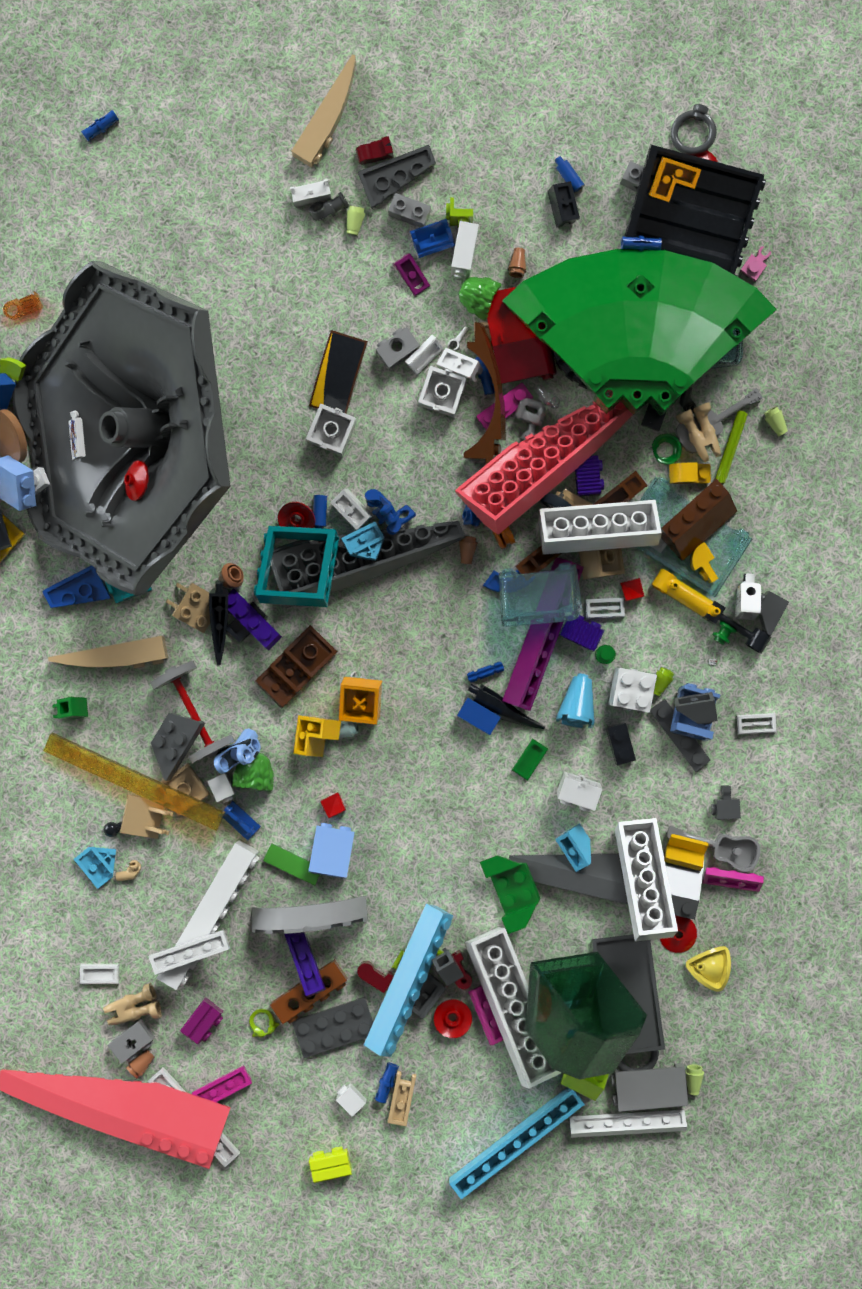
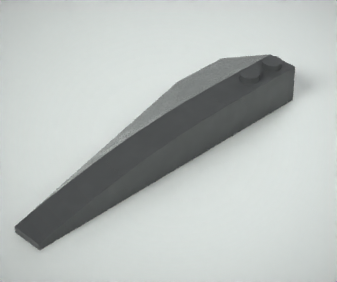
M460 522L435 523L433 526L427 527L418 525L416 528L410 529L401 527L395 535H390L387 529H383L381 532L384 536V541L376 560L350 556L341 540L346 534L338 535L339 544L330 594L394 571L464 539L465 535ZM298 540L274 548L271 567L279 591L317 593L326 541ZM285 605V608H289L295 605Z
M619 853L591 854V864L577 872L565 854L509 855V859L512 861L527 863L534 882L628 904ZM665 862L675 915L695 920L700 899L704 863L702 870L699 871Z

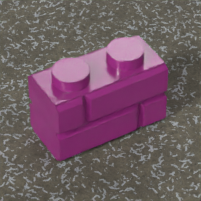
M205 997L180 1031L196 1044H199L201 1041L206 1042L212 1034L209 1031L213 1025L217 1027L223 1019L221 1016L223 1010Z

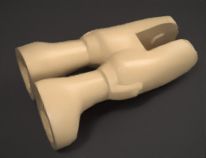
M709 402L693 409L694 415L701 426V431L697 429L692 410L685 411L676 416L677 421L684 424L689 431V441L693 443L703 462L709 461V456L705 449L707 445H710L716 458L721 456L719 442L715 434L716 430L708 420V413L711 410Z
M151 983L145 984L140 993L125 995L123 998L103 1007L104 1013L116 1010L118 1015L108 1019V1025H118L129 1021L135 1022L144 1015H150L153 1019L161 1018L162 1011L159 1000L152 1001L141 1007H135L138 1003L157 998L153 985Z

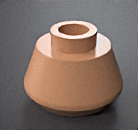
M227 563L222 567L219 573V581L223 582L224 587L237 588L243 583L244 575L239 566Z

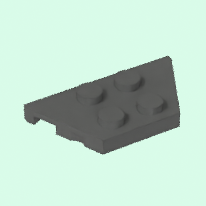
M168 713L151 741L165 781H171L204 727V721L193 720L190 717H183L176 713Z

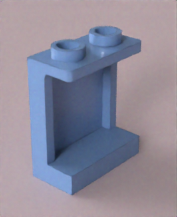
M686 683V685L679 687L677 698L712 692L716 704V700L720 699V694L715 693L713 689L704 688L702 690L697 688L695 684ZM675 706L670 732L702 741L713 739L714 734L713 731H710L712 723L697 724L677 711Z

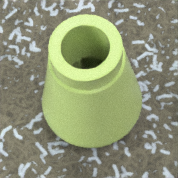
M350 206L349 210H347L348 234L358 235L366 215L364 208Z
M777 406L764 413L765 421L777 436L788 432L782 410H779Z
M688 1065L685 1070L687 1089L690 1095H699L704 1076L703 1068L700 1065Z

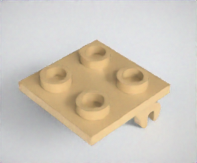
M177 582L175 586L185 591L186 594L179 605L169 599L166 600V603L175 608L172 616L205 633L210 624L209 592L192 582L188 588Z
M128 795L120 833L158 839L159 834L169 835L170 831L160 828L162 814L173 816L174 812L164 809L166 801Z

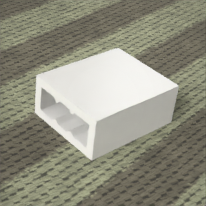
M463 221L459 223L451 266V275H454L455 279L465 280L470 277L479 224Z

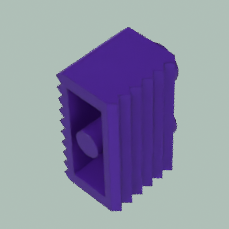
M598 455L590 456L575 470L576 491L579 497L600 495L601 490H604V479H600V471H603L602 460L598 459Z
M577 613L569 614L559 636L595 652L604 633V630L601 629L602 625L594 621L587 623L583 621L585 617Z

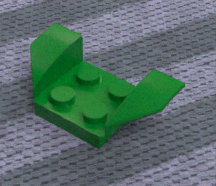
M498 855L480 861L485 877H491L505 915L502 917V921L507 934L526 928L536 906L541 900L527 863H517Z

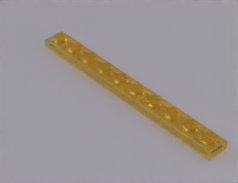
M55 733L49 735L43 750L44 752L215 831L219 829L225 814L224 811Z

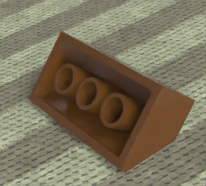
M715 479L661 528V539L681 561L737 512L730 493Z

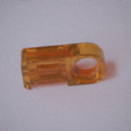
M34 291V295L31 294L20 300L16 298L7 302L3 307V313L9 319L16 320L43 309V304L38 293ZM13 305L17 306L18 312L13 316L9 315L8 308Z

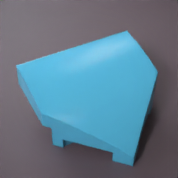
M375 521L342 537L341 540L350 556L376 560L382 547L384 536Z
M88 847L73 860L94 886L99 889L113 877L116 849Z

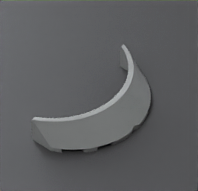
M366 895L305 906L252 907V933H300L326 930L339 926L344 927L355 922L368 921Z

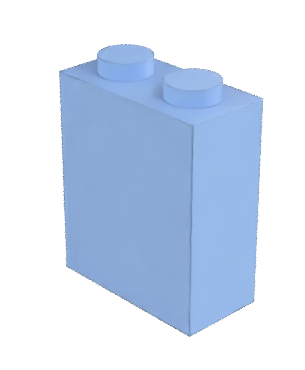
M9 455L0 457V499L18 511L36 506L33 470Z
M321 823V826L317 825L308 872L347 879L355 832L351 831V828L340 826V829L332 828L331 824Z

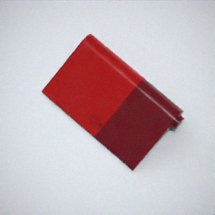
M516 287L497 291L492 300L489 313H487V320L494 355L500 372L501 384L534 377L542 378L543 381L553 379V375H556L557 371L552 349L546 343L540 341L502 302ZM544 323L538 325V328L541 330L546 327Z

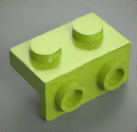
M450 197V203H446V220H450V226H457V228H459L460 221L473 223V209H454V197Z

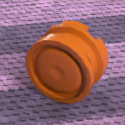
M509 526L499 535L492 531L501 549L505 548L509 543H515Z

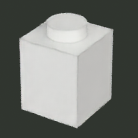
M227 772L207 781L216 802L220 800L223 803L233 799L232 795L236 794Z
M351 1083L348 1086L344 1084L336 1092L338 1094L336 1101L352 1117L366 1104L367 1099Z

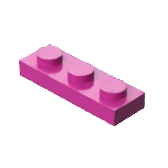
M520 383L503 396L505 419L517 410L522 399L534 398L523 383ZM495 402L476 416L485 430H487L493 417Z
M706 867L702 883L759 892L764 883V876L754 873H739L735 870H720L716 867Z
M482 985L468 991L489 1044L495 1045L501 1042L503 1038Z
M242 1065L194 1090L192 1095L218 1102L252 1084V1080L245 1066Z

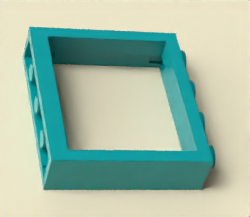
M268 526V531L264 534L265 547L261 551L260 556L262 563L261 567H258L257 570L258 584L254 586V595H256L259 603L328 607L339 544V536L336 529ZM276 538L326 541L317 593L266 590Z

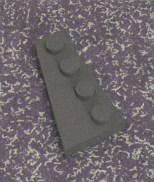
M429 145L358 172L371 209L436 165Z

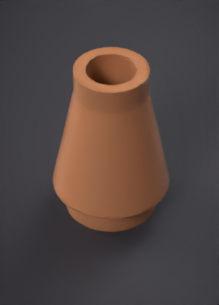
M514 248L508 267L511 277L522 278L524 273L527 272L525 249Z
M465 536L464 539L459 541L461 563L472 564L478 544L476 537Z
M146 1050L130 1061L126 1069L136 1079L139 1076L142 1077L155 1056L149 1050Z

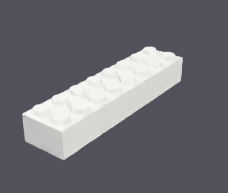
M241 840L234 844L175 946L207 936L218 930L221 925L218 922L219 919L223 920L230 909L228 906L229 902L233 903L240 892L237 889L238 886H242L250 875L247 872L248 869H252L260 858L257 856L258 850ZM200 960L159 973L156 979L175 990L179 986L184 987L191 976L189 970H193Z
M497 927L464 942L521 1085L530 1089L563 1073L506 929Z

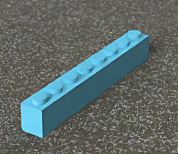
M425 905L365 1040L364 1046L379 1056L391 1057L395 1052L397 1042L404 1032V1026L411 1016L412 1008L420 996V990L424 982L427 980L428 972L433 964L432 959L436 957L439 947L443 944V938L451 926V920L454 915L438 906Z
M568 1087L449 1177L450 1186L462 1200L583 1107L585 1104L578 1092Z

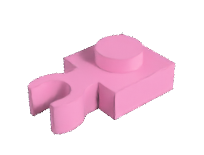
M764 246L758 250L757 257L751 254L740 272L754 282L767 266L763 260H766L771 255V251L766 256L762 255L761 250Z

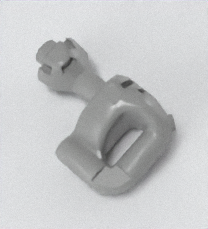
M529 398L520 401L515 417L529 423L527 431L522 434L520 439L525 440L526 436L530 434L535 435L536 426L542 425L546 406ZM526 406L537 409L538 412L533 414L526 410Z

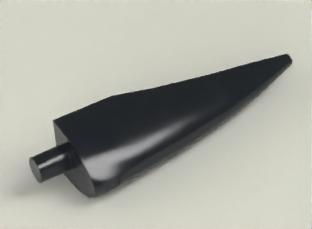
M217 581L215 582V588L209 592V614L217 665H221L228 620V590L223 587V582Z
M473 684L469 686L468 691L475 694L473 701L501 717L500 719L527 727L545 729L544 725L522 713L511 704L502 701L503 697L482 684L479 688Z

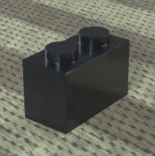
M626 723L605 727L615 765L618 766L636 761Z

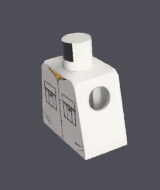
M747 573L743 574V583L737 587L735 619L754 620L761 613V584L755 583V574Z

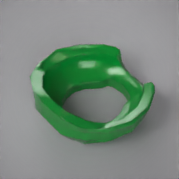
M660 434L652 443L653 454L656 460L662 464H673L681 456V443L672 434ZM665 442L671 444L673 447L672 455L669 457H659L656 449L660 444Z

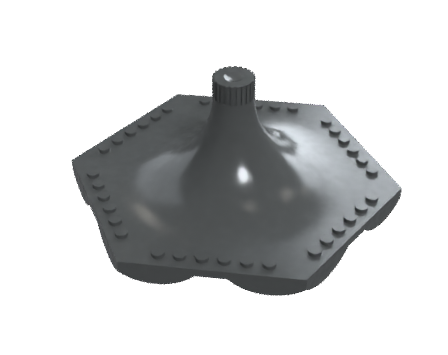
M91 261L79 270L67 285L62 299L64 309L52 328L37 337L25 349L19 360L26 365L22 380L14 382L16 384L13 391L15 416L20 422L25 436L29 439L32 462L31 470L34 471L38 467L44 468L50 482L48 487L35 494L36 506L28 508L27 512L33 527L38 533V537L44 543L58 551L79 557L94 566L98 576L108 584L125 592L141 595L147 592L231 487L209 313L204 308L107 263ZM75 410L82 419L86 454L85 457L79 460H72L68 423L72 419L70 412ZM142 461L148 469V485L143 497L138 501H133L126 494L124 478L133 462Z

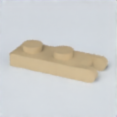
M397 1071L388 1123L407 1126L417 1074H412L411 1081L400 1079L402 1073Z

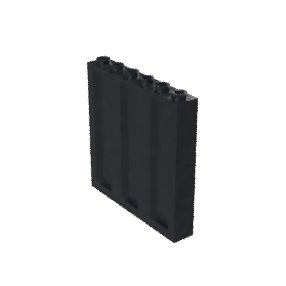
M650 144L624 236L661 238V250L712 262L735 275L736 268L741 266L743 256H740L742 248H746L749 237H746L748 229H752L754 223L753 212L759 207L760 190L763 191L766 179H763L764 174ZM662 157L701 169L695 189L676 183L669 202L649 195Z

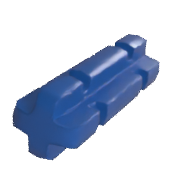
M497 662L493 666L489 665L477 669L476 672H469L467 677L469 682L472 683L479 678L483 679L494 675L496 672L500 673L504 671L502 662Z

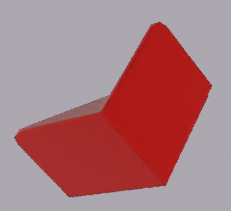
M640 578L620 583L624 601L644 597Z
M338 792L320 801L328 819L346 810Z

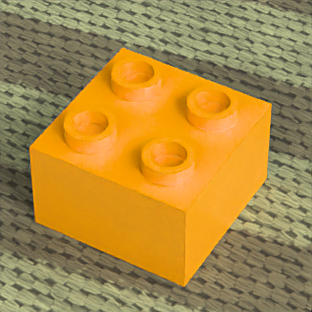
M344 677L340 688L339 721L377 725L380 718L382 680Z

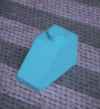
M580 823L555 839L576 872L591 864L590 838Z

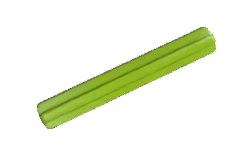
M738 411L715 477L721 484L726 482L748 414L744 411Z

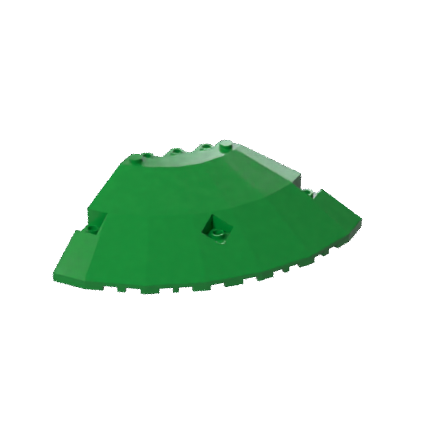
M614 249L569 258L524 280L502 300L504 305L540 341L546 343L595 395L594 402L606 414L621 401L633 415L649 403L660 416L668 411L678 398L710 368L777 310L756 287L718 265L666 250L639 251L636 249ZM642 285L644 290L638 291L637 286ZM544 323L546 327L541 330L538 328V325ZM737 329L740 332V334L738 336H734L732 333L733 330ZM608 393L611 397L608 398L605 394ZM634 393L638 395V399L633 396Z

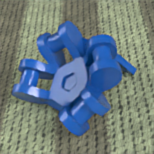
M370 489L365 493L367 505L371 508L377 507L371 513L373 516H377L380 525L386 522L388 525L387 532L390 535H395L403 524L416 516V513L408 505L395 512L392 503L376 489ZM402 513H409L405 518H399Z

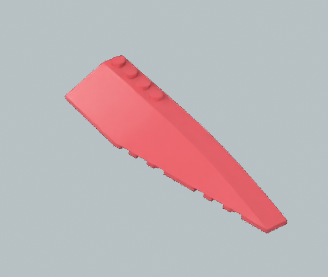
M634 393L633 396L638 399V395ZM593 401V405L587 408L584 406L557 420L558 423L543 427L541 432L526 436L524 441L520 443L516 441L509 445L459 486L455 493L485 526L499 535L582 465L633 414L621 401L607 414Z
M5 1069L0 1071V1091L94 1130L210 1169L214 1161L231 1107L157 1082L143 1083L142 1081L108 1080L87 1076L49 1075L40 1072L27 1073L26 1071Z

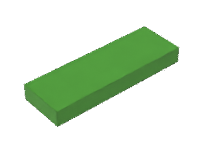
M271 843L263 860L314 886L320 876L319 874L308 872L310 861Z

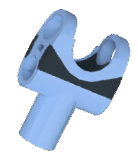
M243 730L234 744L219 750L214 758V766L218 773L224 774L238 763L247 765L256 758L261 746L257 739L258 735L254 730Z

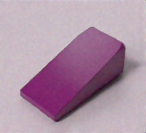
M407 253L393 263L414 296L430 287L429 282L410 253ZM423 282L421 288H419V289H416V288H415L416 286H418L419 284H421V283Z

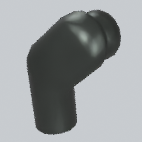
M692 387L681 395L680 405L684 411L692 410L693 412V409L697 407L691 398Z

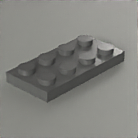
M362 997L296 1019L292 1024L303 1058H307L367 1038L373 1025V1019L366 998Z

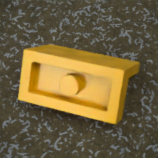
M671 834L665 847L664 861L701 871L704 863V854L709 843Z

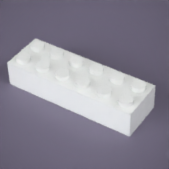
M656 500L539 510L538 525L543 554L659 545L662 534Z
M654 818L618 822L615 828V835L635 941L674 937L678 929L657 820Z

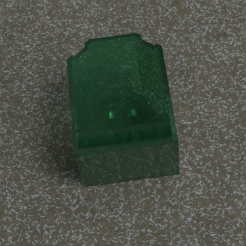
M598 952L531 962L525 1030L553 1070L579 1080L614 1073L640 1035L647 1014Z

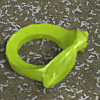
M257 1009L251 1014L249 1019L253 1030L252 1037L263 1038L266 1035L272 1034L280 1025L275 1022L272 1013L267 1009ZM261 1012L269 1017V1027L266 1033L254 1023L255 1015Z

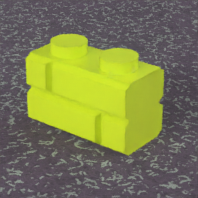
M335 1147L331 1149L332 1152L324 1153V1151L314 1152L313 1156L309 1158L313 1183L352 1175L348 1148Z

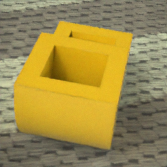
M698 462L670 464V484L711 483L710 464H699Z
M703 542L691 553L690 567L692 571L700 568V576L705 582L708 581L710 584L719 578L709 564L715 557L706 543Z

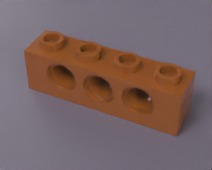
M335 959L319 969L322 978H329L331 980V985L325 986L326 990L315 994L314 997H307L300 982L271 1002L270 1006L282 1024L286 1022L292 1023L298 1018L297 1014L302 1011L308 1012L314 1007L313 1004L316 1001L320 1000L322 1002L330 996L329 993L334 989L339 991L346 986L345 982L348 978ZM292 999L297 1000L299 1007L292 1008L289 1005V1001Z

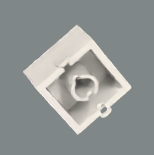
M430 366L418 406L455 417L467 378L454 374L449 369L442 370Z
M320 403L306 440L313 445L343 456L357 419L343 413V410L339 408L333 409Z
M615 667L608 705L622 707L623 710L627 711L632 709L650 713L657 675L640 672L632 668Z
M564 771L557 790V797L561 800L560 803L568 806L575 804L579 806V809L590 812V810L595 811L602 792V786L599 782L587 779L583 775L577 776Z

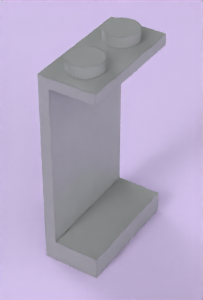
M677 1063L675 1067L620 1072L618 1069H614V1074L611 1075L612 1087L615 1086L616 1094H612L613 1106H617L619 1112L688 1106L686 1074L683 1063Z

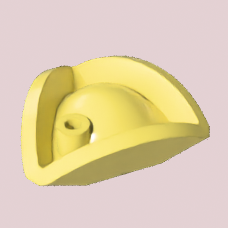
M725 946L705 951L687 960L686 968L705 987L716 992L722 991L730 976V952Z

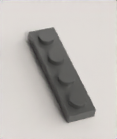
M663 699L651 708V714L695 772L711 761L695 738L670 732L674 710L666 699Z

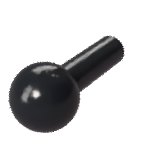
M122 821L105 824L104 834L108 837L116 836L121 829Z

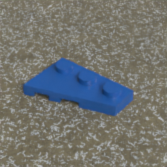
M92 565L42 591L50 608L112 599L104 582L98 576L96 568Z

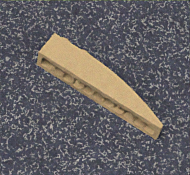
M353 54L291 150L293 157L311 168L322 159L323 155L321 153L324 148H329L333 140L331 137L348 101L356 66V56Z
M157 636L48 657V661L83 667H122L133 665L134 669L145 667V663L152 662L153 665L162 664L164 659H168L164 636Z

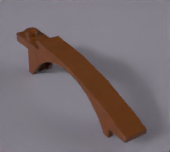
M475 322V342H467V348L483 361L492 377L495 390V408L486 432L474 446L464 452L463 458L486 459V464H488L501 453V445L498 444L499 440H506L505 403L500 372L484 324Z
M634 471L593 505L628 502L648 485L638 472ZM541 545L515 567L525 580L528 581L562 553L543 554Z

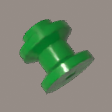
M720 621L719 625L721 628L719 632H713L712 634L715 636L714 641L721 645L729 644L728 637L730 634H736L737 631Z
M602 645L595 652V657L601 664L613 662L616 656L614 648L610 645Z

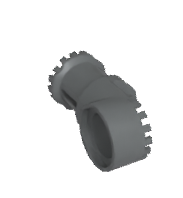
M339 192L338 196L330 201H319L312 204L309 212L315 221H320L319 219H325L330 214L334 217L341 209L348 208L349 204L346 199L344 200L343 194Z

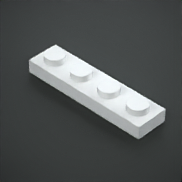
M224 930L151 954L148 957L156 975L229 950L230 946Z

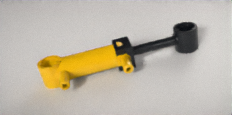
M662 568L651 584L654 588L688 607L711 624H716L719 620L731 626L738 633L748 638L745 643L748 647L762 654L772 638L769 634L758 628L751 632L722 613L726 607L716 601H712Z

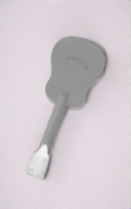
M757 388L748 393L744 399L718 415L710 410L708 420L716 430V436L723 431L721 421L748 404L751 405L762 399V395ZM694 417L697 429L701 431V426L697 418ZM679 423L676 428V437L680 441L681 446L689 453H697L693 443L689 441V431L684 424Z
M669 826L667 831V838H670L671 834L709 843L708 847L713 848L712 855L715 859L727 862L733 868L742 872L753 870L760 857V844L750 836L732 837L721 833L713 841L683 832V830L673 826Z

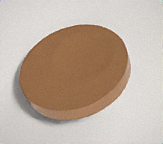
M7 409L0 410V457L9 455L22 463L27 456V442L23 428L11 411Z

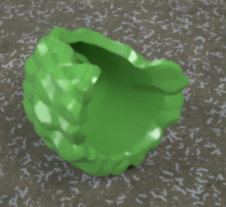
M469 277L463 282L459 290V300L469 313L475 314L478 318L486 321L492 300L502 284L493 281L489 277Z
M258 753L251 763L247 765L239 763L233 774L232 786L272 791L274 773L269 758L263 753Z

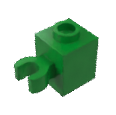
M67 697L57 699V704L52 705V708H57V715H53V718L74 720L88 717L87 698Z

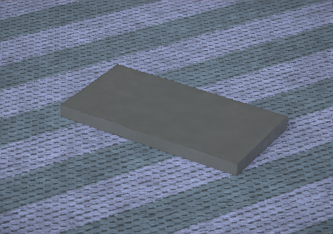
M634 934L592 939L607 1056L665 1050L651 941H635Z

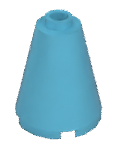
M579 673L572 678L558 711L557 722L562 720L563 725L583 728V725H588V728L594 727L592 680L588 678V675Z

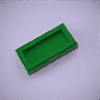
M532 738L512 768V771L528 781L548 751V748Z

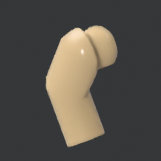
M132 860L126 871L116 872V881L135 879L141 870V864L137 860Z

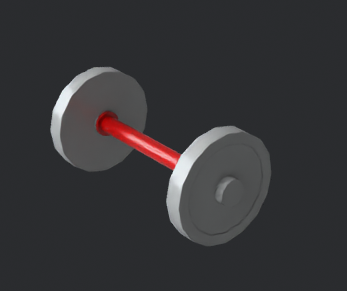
M194 661L185 663L177 668L173 666L165 670V674L150 682L153 690L173 683L190 717L193 720L201 721L180 680L181 677L197 668ZM203 727L199 734L205 746L203 749L190 755L189 759L191 763H195L207 756L212 758L217 755L221 748L230 745L235 740L232 735H229L214 742L211 740L205 727Z

